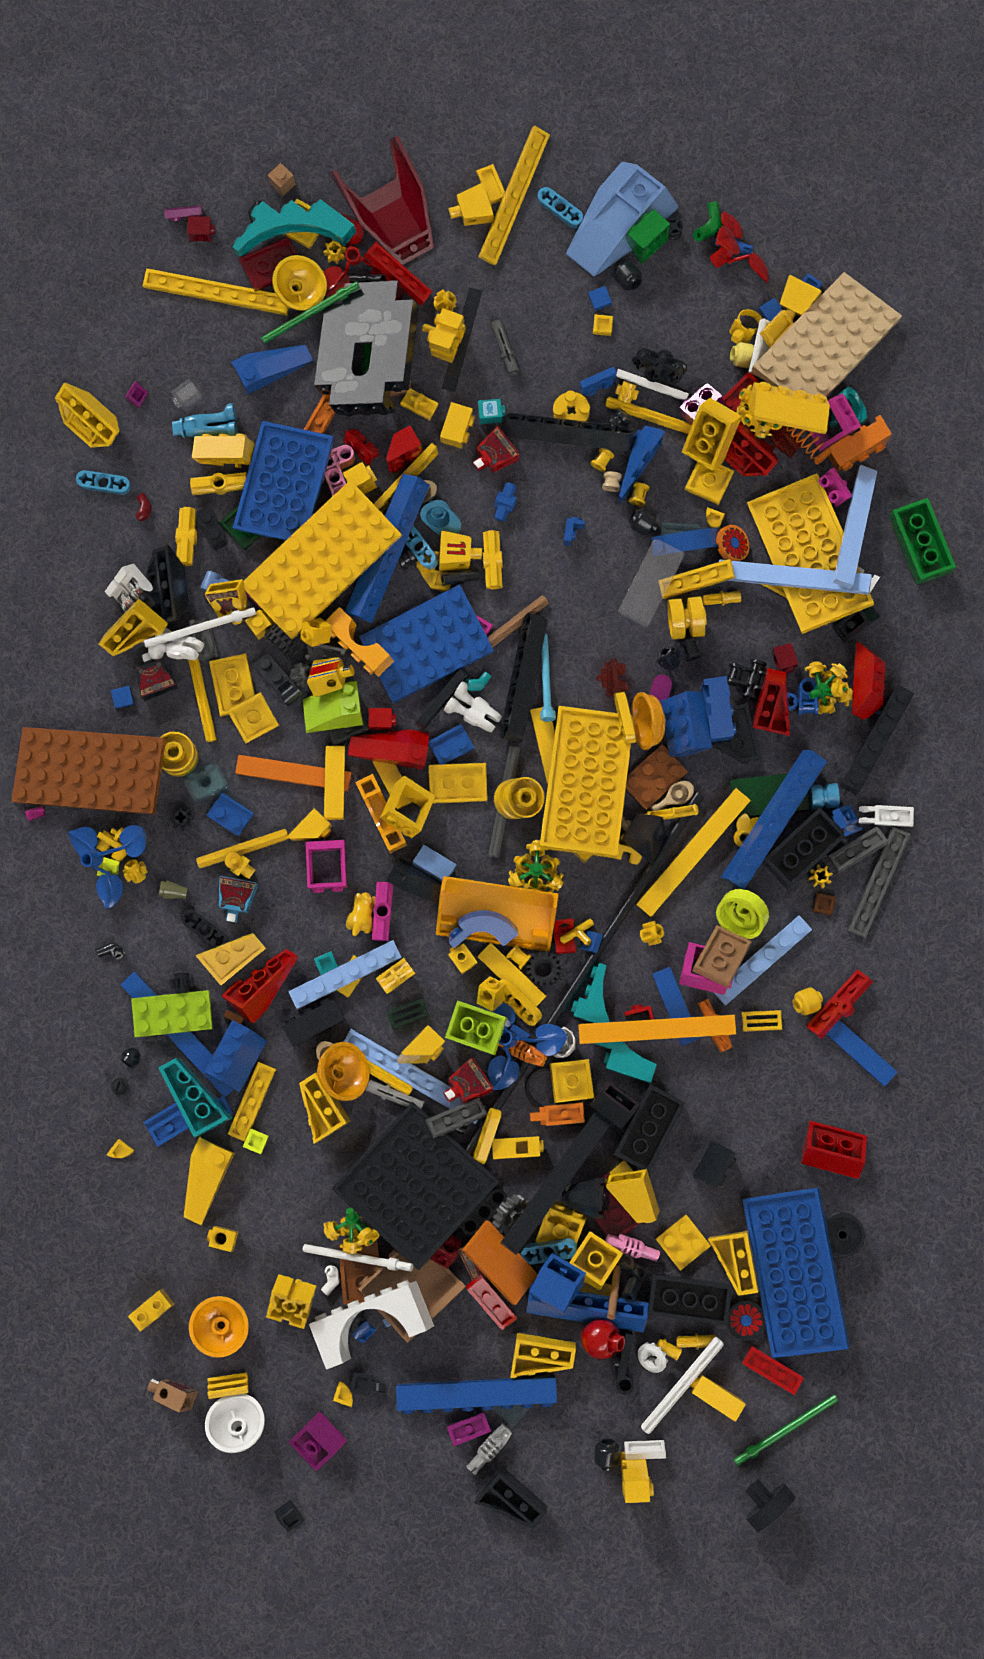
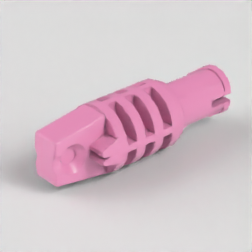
M608 1234L605 1240L623 1254H630L634 1258L643 1257L657 1262L660 1255L659 1250L645 1246L642 1241L619 1234L618 1237Z

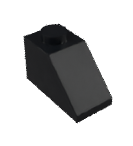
M873 606L846 616L833 629L845 643L871 625L880 615Z

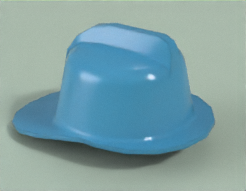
M431 500L422 507L420 512L421 520L438 535L441 536V531L456 534L460 532V519L450 510L446 502Z

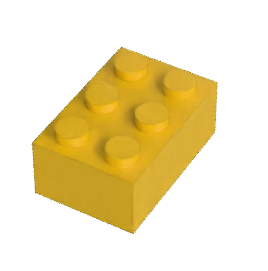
M709 398L698 408L682 453L713 471L724 462L742 416L714 399Z

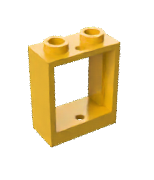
M403 776L395 783L380 818L388 825L401 831L405 836L413 838L421 832L435 795L406 776ZM401 795L421 807L416 822L395 810Z

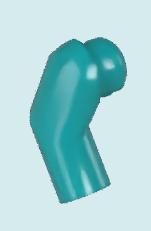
M484 671L479 679L467 678L464 682L467 683L469 691H480L492 676Z

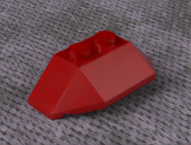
M740 422L724 460L742 476H767L779 460L769 444L762 438L759 439L757 436H754L755 432L750 431V427Z
M857 642L851 714L864 720L884 707L886 665L870 648Z

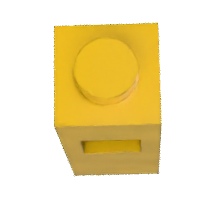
M539 1136L493 1139L492 1142L493 1159L538 1157L540 1152H544L543 1140H539Z

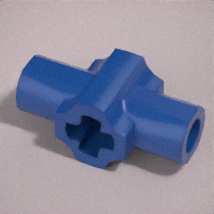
M505 483L503 492L499 491L494 504V508L497 509L494 516L495 520L506 522L508 513L513 512L517 497L514 496L517 489L516 485Z

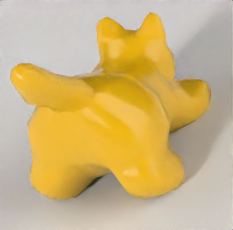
M367 892L355 894L353 911L346 920V927L348 930H352L353 936H357L360 931L368 934L373 930L371 915L375 907V896L371 898Z

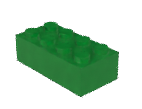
M926 498L892 510L889 519L915 584L919 585L952 573L956 566L929 499Z

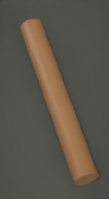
M618 1265L613 1270L607 1318L610 1320L615 1319L621 1277V1268Z

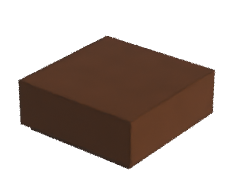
M816 893L813 912L832 916L836 897Z
M226 1010L223 1016L224 1020L230 1023L232 1020L241 1025L245 1023L243 1017L229 1010Z

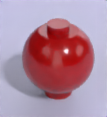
M605 1319L592 1320L580 1334L584 1350L596 1359L610 1358L616 1352H621L625 1345V1338L621 1336L618 1327L613 1322Z

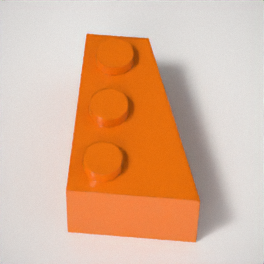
M881 415L875 418L876 421L867 427L863 425L860 427V431L851 436L847 435L829 447L831 453L828 458L837 472L840 470L846 471L853 466L854 462L858 460L863 462L869 458V454L873 452L877 454L886 448L885 445L892 433Z

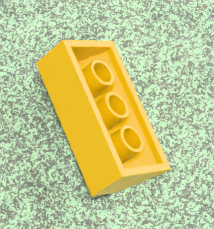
M754 382L747 402L752 419L826 434L830 408L827 397L819 393L815 395L808 394L804 390H789L785 386L775 387L766 382Z

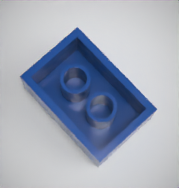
M686 691L661 700L666 718L665 732L669 757H685L712 748L703 692Z

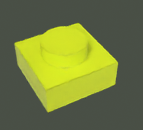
M104 857L103 862L98 867L109 871L111 875H118L120 862ZM97 871L98 876L106 875L105 873Z
M250 1129L243 1147L262 1154L269 1136Z

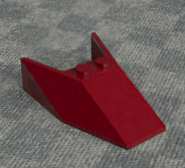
M398 136L390 138L395 170V179L365 197H359L341 180L337 170H333L329 174L359 224L403 265L434 248L424 186Z

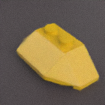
M63 383L55 399L59 405V411L64 424L90 448L111 446L120 432L116 416L89 392L68 383Z

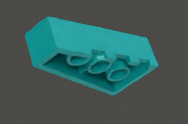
M175 1058L158 1067L193 1137H199L233 1118L181 1058Z

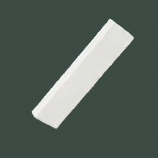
M618 369L616 374L620 379L683 401L687 400L689 396L688 393L657 382H650L646 378Z

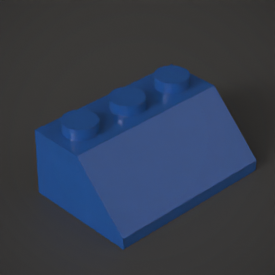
M232 1020L204 1072L205 1076L240 1093L267 1040L251 1029Z

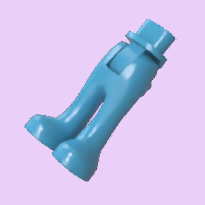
M227 404L223 412L196 414L184 419L180 418L179 421H172L173 435H182L183 438L186 436H202V434L236 436L238 429L234 404ZM229 422L218 426H207L209 423Z

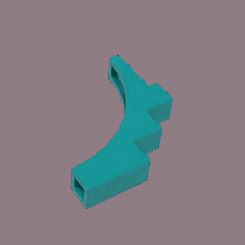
M321 199L317 203L312 204L309 212L291 200L281 208L280 213L262 201L253 208L251 214L253 223H250L245 233L235 240L233 249L238 257H242L261 242L290 232L320 234L345 246L355 235L356 230L353 223Z
M599 963L598 967H593L590 977L594 979L592 985H587L584 996H587V1000L580 997L578 1001L574 1000L571 1012H574L573 1017L590 1023L610 1022L603 999V979L606 965ZM623 1041L592 1043L611 1050L610 1053H606L604 1058L605 1069L651 1083L657 1064L636 1054Z

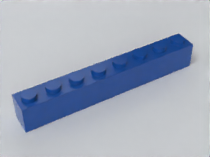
M402 474L385 517L403 536L360 575L345 610V613L358 620L369 623L373 622L430 484L419 477Z
M802 751L722 874V879L735 888L743 890L746 888L827 763L825 759L814 751Z
M555 1376L396 1385L397 1411H402V1414H412L414 1410H422V1413H432L434 1409H442V1412L454 1411L453 1408H461L462 1411H472L473 1407H481V1410H491L493 1406H501V1409H511L513 1405H521V1408H531L533 1404H541V1407H551L553 1403H557Z

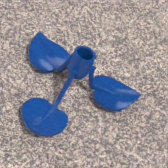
M138 825L126 827L120 834V841L123 846L103 852L95 849L98 845V837L92 828L81 827L69 831L71 843L80 856L81 864L84 867H92L93 870L106 874L98 878L96 889L104 903L105 909L113 907L122 896V880L118 875H111L109 871L98 866L104 860L103 855L123 849L126 850L130 857L142 855L146 848L145 830Z
M502 1003L493 1013L507 1017L499 1042L504 1046L503 1050H505L507 1058L497 1056L491 1060L488 1066V1076L493 1090L509 1087L519 1076V1064L515 1061H510L511 1055L508 1048L514 1047L517 1041L537 1042L536 1048L547 1056H553L562 1049L567 1041L568 1036L566 1032L556 1025L543 1024L536 1029L537 1039L516 1036L515 1033L508 1031V1027H511L515 1022V1012L511 1006Z

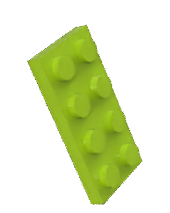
M209 990L131 998L134 1036L136 1038L213 1029Z

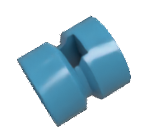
M829 783L825 784L824 787L821 784L812 785L809 789L811 810L823 809L824 806L827 808H839L838 784Z

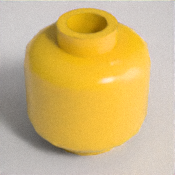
M808 987L794 995L792 1000L793 1007L797 1013L806 1016L821 1009L823 997L819 991Z

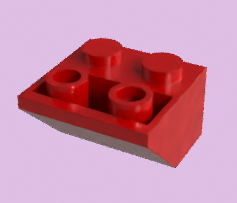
M411 425L393 435L386 457L390 473L401 471L405 465L412 464L422 453L421 443Z

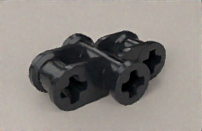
M641 348L637 352V356H634L631 360L632 368L637 372L644 373L646 379L650 382H657L661 379L676 384L680 382L682 376L687 372L685 362L673 358L672 353L668 350H661L657 353L647 348Z
M751 659L750 668L730 663L727 683L732 686L745 688L744 692L741 693L742 698L757 701V692H761L766 672L763 670L767 663Z

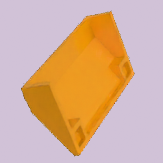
M443 876L435 935L449 937L450 932L454 928H460L458 925L459 918L470 912L489 910L504 915L518 928V935L508 942L506 946L514 947L518 944L519 948L550 952L558 893ZM475 932L466 938L467 940L502 945L495 936L488 932Z

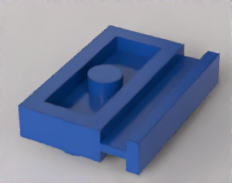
M611 367L580 381V394L589 397L596 394L597 390L601 388L608 389L612 387L616 382L617 372L615 368Z
M462 724L428 742L440 765L447 764L475 749Z
M221 793V796L206 816L239 837L254 813L224 793Z
M851 805L832 811L834 822L841 829L844 828L846 832L844 836L863 830L862 827L859 828L857 825L859 821Z
M176 1103L143 1122L157 1147L189 1128Z

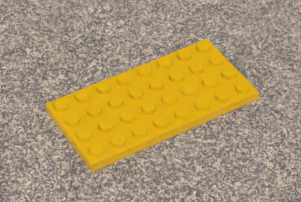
M818 473L747 502L773 565L836 570L843 530L824 487H821L818 482L820 479ZM857 565L856 573H861V571H860V569H859V567H858V565ZM782 586L802 634L874 605L870 592L869 595Z
M349 480L244 580V590L293 640L301 632L302 622H310L315 619L403 535L359 488Z
M559 706L539 848L617 858L631 744H625L617 713ZM631 715L632 723H634V715Z

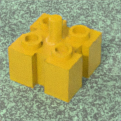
M442 308L441 313L436 315L434 321L436 327L424 324L422 331L429 333L427 341H429L431 355L452 363L457 353L458 345L461 343L466 331L464 316Z
M278 1274L271 1293L266 1318L279 1322L284 1319L289 1321V1325L304 1329L311 1311L316 1285L303 1282L300 1279H296L293 1282V1278Z

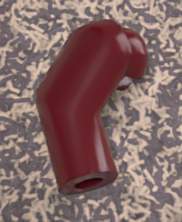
M141 493L136 497L141 505L135 515L138 521L146 520L152 511V506L146 495Z

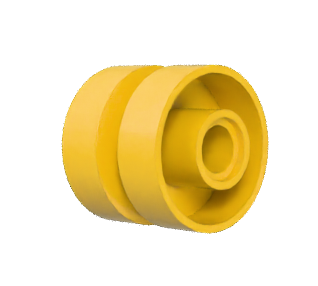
M701 596L688 598L686 609H684L681 599L668 600V622L672 640L684 639L686 628H689L692 638L705 636L707 619Z
M168 732L161 737L166 739L162 769L167 774L175 777L185 776L192 772L198 763V751L192 741L180 732Z
M529 777L503 781L497 787L494 794L495 807L503 817L508 819L535 816L544 804L543 789L536 780Z

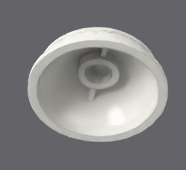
M239 1394L222 1397L212 1405L207 1413L205 1420L206 1435L211 1444L220 1451L226 1453L245 1451L258 1441L263 1432L265 1424L264 1412L260 1404L249 1395ZM237 1427H242L241 1431H235Z

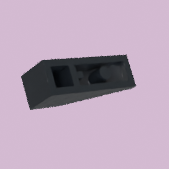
M400 859L392 868L386 881L402 891L439 904L442 883L405 860Z

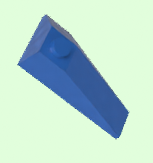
M306 345L249 353L231 363L247 394H250L314 362Z
M644 426L642 431L639 429L634 435L635 441L618 502L622 503L633 487V484L638 480L662 445L665 431L662 429Z

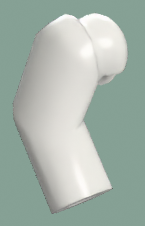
M332 1265L325 1268L328 1282L321 1289L327 1296L340 1282L339 1271L337 1267Z

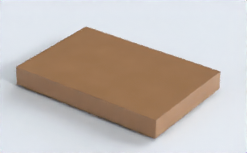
M716 925L692 971L728 988L752 941Z

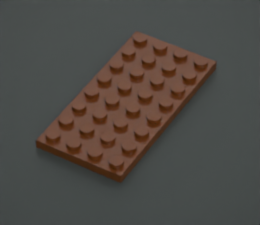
M23 727L11 802L155 815L166 739L163 737Z

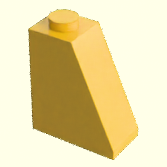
M647 1169L609 1175L606 1183L607 1189L637 1223H652L657 1220L660 1210Z
M702 1374L690 1385L692 1387L691 1392L735 1422L746 1405L741 1398Z

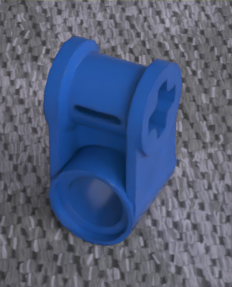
M806 678L800 682L797 688V714L813 713L818 715L817 697L811 699L809 692H805L802 687L803 684H809L812 688L811 691H813L817 684L813 679Z

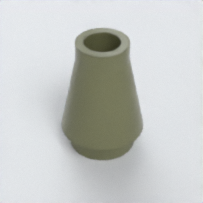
M168 880L166 882L161 881L159 896L163 897V899H186L188 888Z

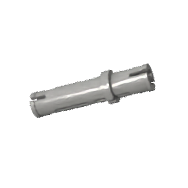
M370 1079L366 1088L367 1092L382 1097V1100L388 1099L405 1107H408L411 1104L410 1102H414L422 1109L424 1101L390 1088V1085L384 1086Z

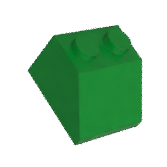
M655 209L650 213L647 212L641 218V222L637 226L633 225L627 232V243L641 264L668 240L670 223Z

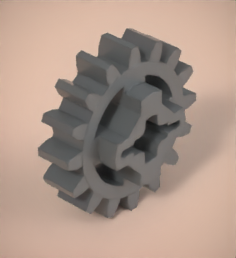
M513 1194L512 1198L507 1197L506 1202H502L499 1208L496 1209L498 1213L493 1216L495 1220L492 1222L494 1227L503 1236L507 1234L529 1201L520 1194L517 1196Z

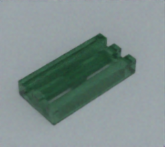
M423 998L386 1011L392 1029L429 1017ZM419 1003L422 1006L414 1010L405 1012L403 1014L397 1015L395 1017H392V1013L409 1008ZM420 1011L424 1012V1014L397 1024L394 1023L395 1020Z

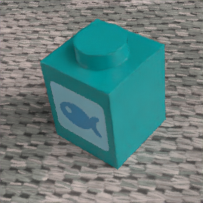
M500 399L478 401L480 425L502 423V416H505V405H501Z

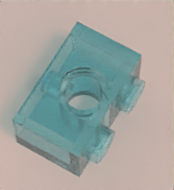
M210 764L204 768L205 771L199 774L197 772L192 773L184 781L196 804L230 787L218 764ZM205 778H210V785L203 787L202 781Z

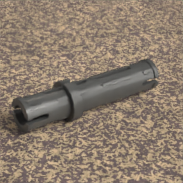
M495 320L491 323L501 351V359L505 362L508 375L517 374L520 370L515 360V351L510 346L502 320ZM500 333L502 334L505 344H503ZM506 351H508V354H509V357H510V360H511L510 362H509L508 356H507V354H506Z

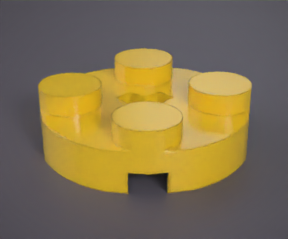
M567 391L555 400L553 406L554 418L588 421L590 405L583 395L574 391ZM568 407H570V408L574 407L576 413H575V414L571 413V414L569 415V414L567 413V412H568V409H567V408H568Z

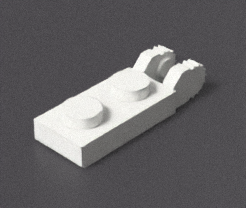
M881 805L859 807L860 812H874V818H860L859 823L913 827L914 807Z

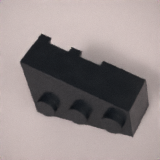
M503 1466L479 1492L474 1501L479 1506L483 1505L492 1509L491 1511L506 1515L509 1519L532 1529L546 1514L548 1507Z

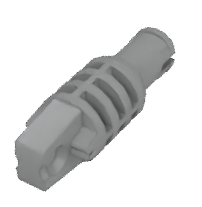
M504 1424L498 1427L478 1448V1454L466 1467L476 1475L486 1462H491L505 1446L512 1435L511 1430Z

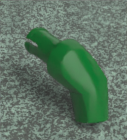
M713 201L707 204L710 219L705 225L694 231L693 237L697 242L712 237L724 226L721 220L719 202Z

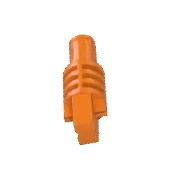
M709 999L698 1003L704 1017L720 1016L715 1013ZM729 1035L711 1036L720 1053L732 1048Z
M517 1041L514 1047L508 1048L512 1056L526 1063L543 1067L547 1059V1055L523 1041Z

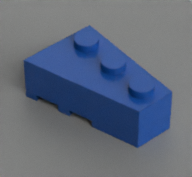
M727 676L704 679L700 688L704 694L711 743L732 740L734 734H736L735 722L732 723L733 707L729 699L730 688L727 683Z

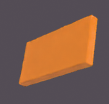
M485 1220L462 1251L512 1305H516L538 1274L519 1253L515 1255L500 1244L504 1238L503 1235L490 1221Z

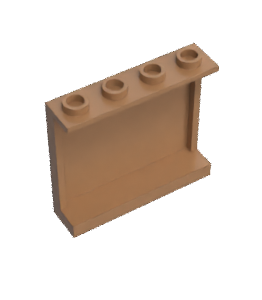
M395 1249L388 1255L389 1258H396L401 1262L409 1263ZM429 1259L419 1271L415 1267L410 1272L399 1269L393 1271L388 1270L387 1267L377 1266L374 1269L376 1273L370 1278L366 1276L359 1283L361 1287L358 1290L364 1297L373 1293L379 1296L381 1295V1290L392 1287V1290L398 1288L397 1284L408 1280L409 1283L417 1281L431 1319H433L466 1286L448 1268L446 1269ZM376 1309L407 1344L416 1336L409 1337L403 1325L394 1316Z

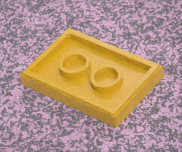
M244 653L209 661L219 713L221 717L229 715L228 709L255 695L247 654Z
M486 763L429 765L430 793L435 795L433 803L487 801Z

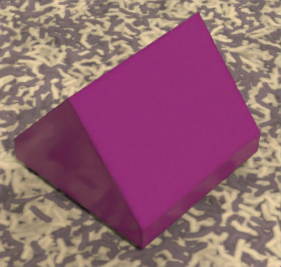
M135 381L126 394L125 400L140 407L149 392Z

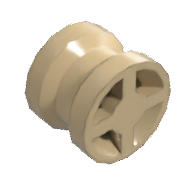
M611 471L605 472L603 476L605 482L602 485V489L611 492L620 491L622 474Z

